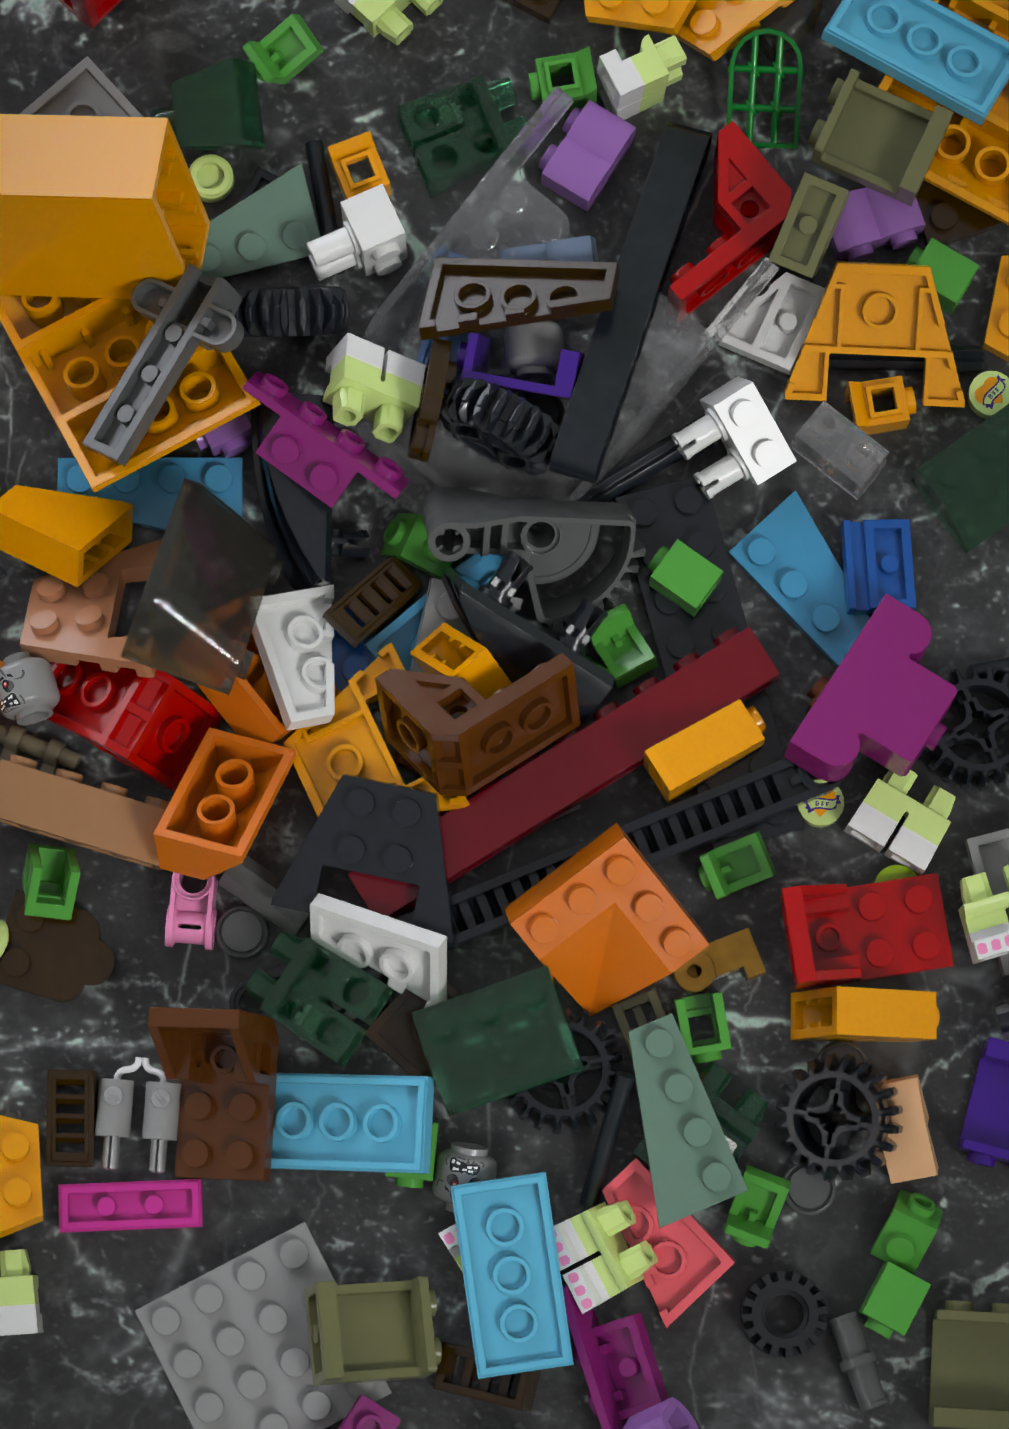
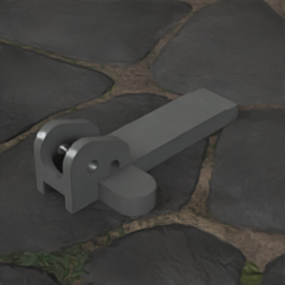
M189 264L176 287L158 279L149 278L141 281L134 288L131 295L133 307L144 318L154 322L82 442L86 448L125 467L196 348L200 346L207 350L213 349L226 353L240 345L244 337V327L235 317V314L244 298L225 279L221 277L215 279L202 273L196 266Z

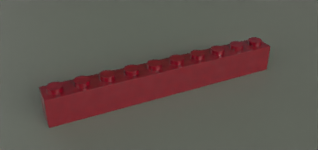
M750 626L740 633L736 627L722 633L712 641L715 648L699 657L697 652H693L680 659L672 666L675 673L662 681H659L654 676L641 683L633 690L636 697L619 706L617 701L607 704L593 714L596 720L594 723L581 731L576 727L554 741L556 746L542 755H539L538 752L514 766L516 771L501 780L497 777L474 792L476 795L468 800L469 806L441 811L447 882L451 884L642 766L645 750L739 699L742 703L776 683L779 680L780 673ZM353 871L348 874L363 901L371 911L396 918L416 905L418 885Z

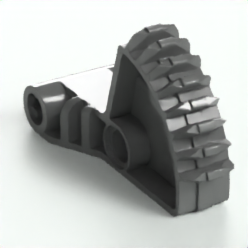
M441 487L428 492L421 504L428 546L433 556L439 560L446 562L456 561L465 554H480L481 557L492 554L499 555L500 557L506 556L508 550H511L521 559L524 558L531 563L534 568L526 577L538 622L544 623V626L551 630L554 628L553 622L562 620V624L565 627L583 598L588 599L595 607L598 606L603 610L605 607L602 599L605 597L617 602L619 595L615 586L629 588L631 582L626 572L638 573L640 566L636 557H644L646 553L644 543L635 539L636 519L629 506L625 503L515 499L469 488ZM537 522L550 524L549 528L542 533L535 534L528 531ZM600 525L624 526L615 554L607 566L593 580L564 596L546 600L539 599L536 584H547L564 579L576 572L589 559L598 540Z

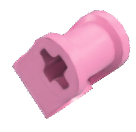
M173 872L170 905H168L165 924V947H173L175 943L204 945L205 950H213L217 920V875L207 878V884L202 891L189 893L183 887L184 875ZM181 926H200L201 929H183Z

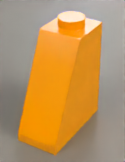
M15 485L0 497V550L75 587H79L132 542L134 505L124 501Z
M444 622L410 652V655L425 673L464 678L485 700L493 696L500 688L512 684L486 647Z
M739 699L645 750L643 766L667 804L762 747L765 741L762 732L767 730V727L756 708L752 705L746 709Z
M835 986L791 993L790 1040L918 1042L937 1039L940 1013L936 1002V992Z

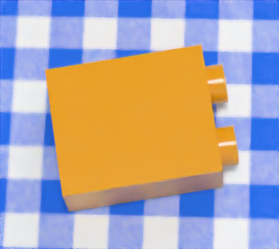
M0 114V295L131 299L134 288L145 279H158L176 287L189 264L196 266L200 271L202 270L211 223L168 118Z

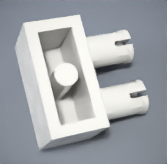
M383 184L341 201L343 227L306 243L310 253L309 260L319 281L355 265L359 269L362 268L366 276L375 272L378 276H383L402 266L401 261L408 258L405 231Z
M739 376L700 399L699 401L704 408L705 416L671 435L674 444H679L677 449L685 460H689L691 456L715 441L722 440L728 455L704 470L693 474L696 483H701L702 486L699 488L708 500L741 478L759 485L797 461L754 383Z

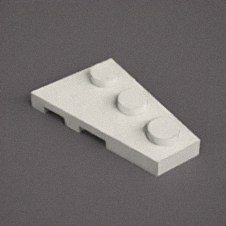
M334 584L251 598L247 600L244 606L249 626L286 731L330 723L335 715L334 664L332 663L334 628L322 617L325 611L332 606Z
M320 893L317 894L310 904L311 940L359 969L365 968L368 965L389 978L387 986L400 994H403L405 989H408L426 1000L427 1003L424 1008L439 1017L447 1005V936Z

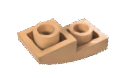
M918 1074L886 1080L880 1086L882 1090L895 1087L898 1090V1094L895 1097L888 1099L889 1105H899L903 1108L902 1114L891 1116L892 1123H898L903 1126L902 1133L888 1134V1137L897 1144V1148L893 1152L883 1151L891 1184L937 1176L939 1167L928 1128L929 1115Z

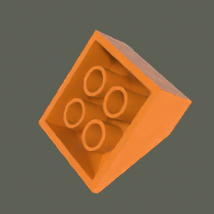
M615 823L504 908L510 925L556 980L584 1010L589 1012V1016L672 974L710 945L699 925L618 823Z

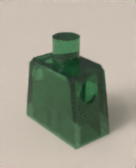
M232 57L174 81L171 87L173 106L160 108L155 114L157 118L169 119L174 134L177 133L178 143L181 147L202 151L266 149L254 62Z

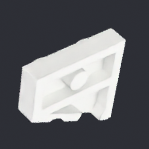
M786 272L770 284L768 290L763 295L755 296L742 306L741 312L722 327L718 325L714 328L709 336L710 342L790 375L825 288Z

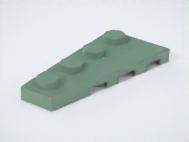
M668 1014L628 1031L659 1228L748 1191L673 1014Z

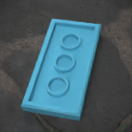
M842 0L821 36V39L980 126L984 123L1009 80V42L933 0Z
M277 1073L271 1169L430 1174L434 1077Z
M546 1172L451 1185L478 1379L574 1365Z

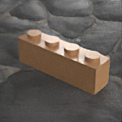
M11 754L9 761L0 760V823L158 871L164 870L160 869L153 833L169 804L168 801L146 796L143 803L127 798L129 790L105 782H101L100 789L82 784L83 776L59 768L56 769L55 775L36 770L38 762Z

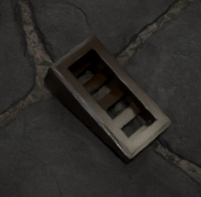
M392 555L326 610L322 617L356 649L409 607L423 589V584L401 561ZM374 588H375L390 604H388V603L374 590ZM360 599L376 614V616L360 601ZM347 609L365 624L363 628L346 612Z
M48 1069L46 1166L95 1167L96 1136L94 1135L98 1072L94 1070ZM60 1085H84V1095L60 1094ZM59 1104L84 1105V1114L59 1113ZM59 1124H84V1133H58ZM58 1143H84V1153L58 1152Z
M443 1342L442 1358L437 1367L433 1389L520 1411H531L541 1370L521 1373L516 1397L510 1396L515 1374L501 1376L497 1393L491 1392L494 1377L480 1379L478 1388H473L471 1386L476 1368L474 1348ZM458 1355L466 1357L460 1384L452 1383Z

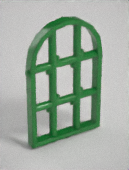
M772 28L755 29L743 36L733 48L730 65L727 68L729 82L726 125L731 122L732 110L747 111L746 137L755 147L759 149H798L802 78L805 74L801 51L794 39L781 30ZM761 34L777 35L776 61L772 62L773 66L757 65L759 35ZM752 38L750 61H747L748 65L735 64L738 51L747 40ZM784 39L792 45L796 52L798 67H783ZM734 72H750L748 100L745 99V104L732 103ZM759 73H775L773 101L770 100V105L755 104L756 79L760 77ZM784 74H797L795 106L780 105L782 78H785ZM757 112H772L770 142L753 141L754 115L757 116ZM782 113H795L793 143L778 142L779 116L782 117Z

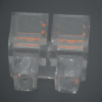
M826 401L820 404L801 427L789 446L821 472L828 465L825 475L856 500L861 497L887 464L885 459L889 454L887 449Z

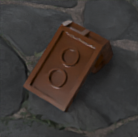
M563 652L548 662L537 665L530 673L511 685L500 688L493 696L486 700L461 677L392 668L375 677L385 739L440 795L467 797L581 725L574 663ZM456 712H465L456 719L452 717Z
M149 1007L148 1028L166 1079L181 1082L174 1177L270 1182L279 1045L274 1018L240 1009Z

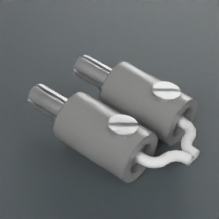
M135 1057L134 1064L118 1069L114 1079H99L94 1136L104 1137L101 1167L105 1170H109V1167L110 1170L118 1169L120 1138H130L134 1081L123 1080L121 1076L138 1070L142 1063V1066L148 1073L157 1075L160 1078V1082H146L142 1139L151 1140L149 1171L152 1173L157 1171L158 1174L165 1172L167 1141H177L181 1084L167 1082L165 1073L161 1069L152 1067L149 1064V1058Z

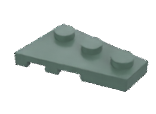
M302 163L210 221L211 224L201 272L215 279L217 277L224 278L310 255L306 243L319 238L320 234Z

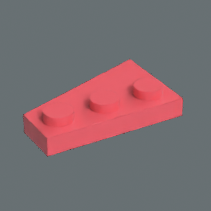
M638 1156L602 1190L608 1205L627 1200L636 1216V1223L621 1231L629 1247L631 1248L646 1240L658 1258V1262L643 1274L645 1278L643 1280L647 1288H649L660 1311L659 1314L667 1328L720 1278L736 1260L693 1214L659 1228L650 1170Z

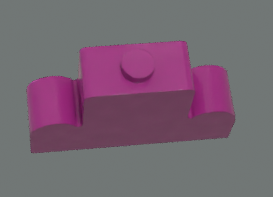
M885 594L789 741L784 758L819 779L838 781L850 773L858 752L863 753L895 774L906 776L925 747L934 751L948 728L941 722L949 711L957 694V689L953 684L919 664L932 638L931 626L928 620L920 613L890 595Z

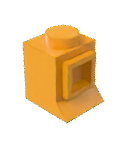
M370 131L327 147L331 167L345 200L380 184H383L388 196L391 195V184ZM368 159L374 176L354 183L347 166Z
M902 375L864 382L848 381L844 397L845 402L851 403L853 413L852 438L906 429L910 422V414H916V399L913 387H904ZM893 395L894 410L874 411L872 398Z

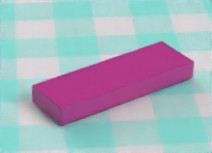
M202 1179L58 1185L59 1233L203 1227Z

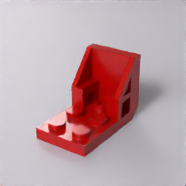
M731 121L718 132L713 159V229L720 238L707 248L706 253L708 256L696 266L691 262L685 264L670 278L672 285L669 286L665 311L676 324L685 319L773 249L790 209L792 190L734 121Z
M79 660L77 666L49 661L59 690L60 701L52 709L53 715L46 720L84 738L104 753L174 793L208 728L216 729L223 718L212 704L158 667H156L154 677L146 678L137 676L135 669L120 667L116 673L101 670L99 663Z
M938 873L847 887L846 884L800 885L782 888L780 903L795 991L831 987L954 966Z

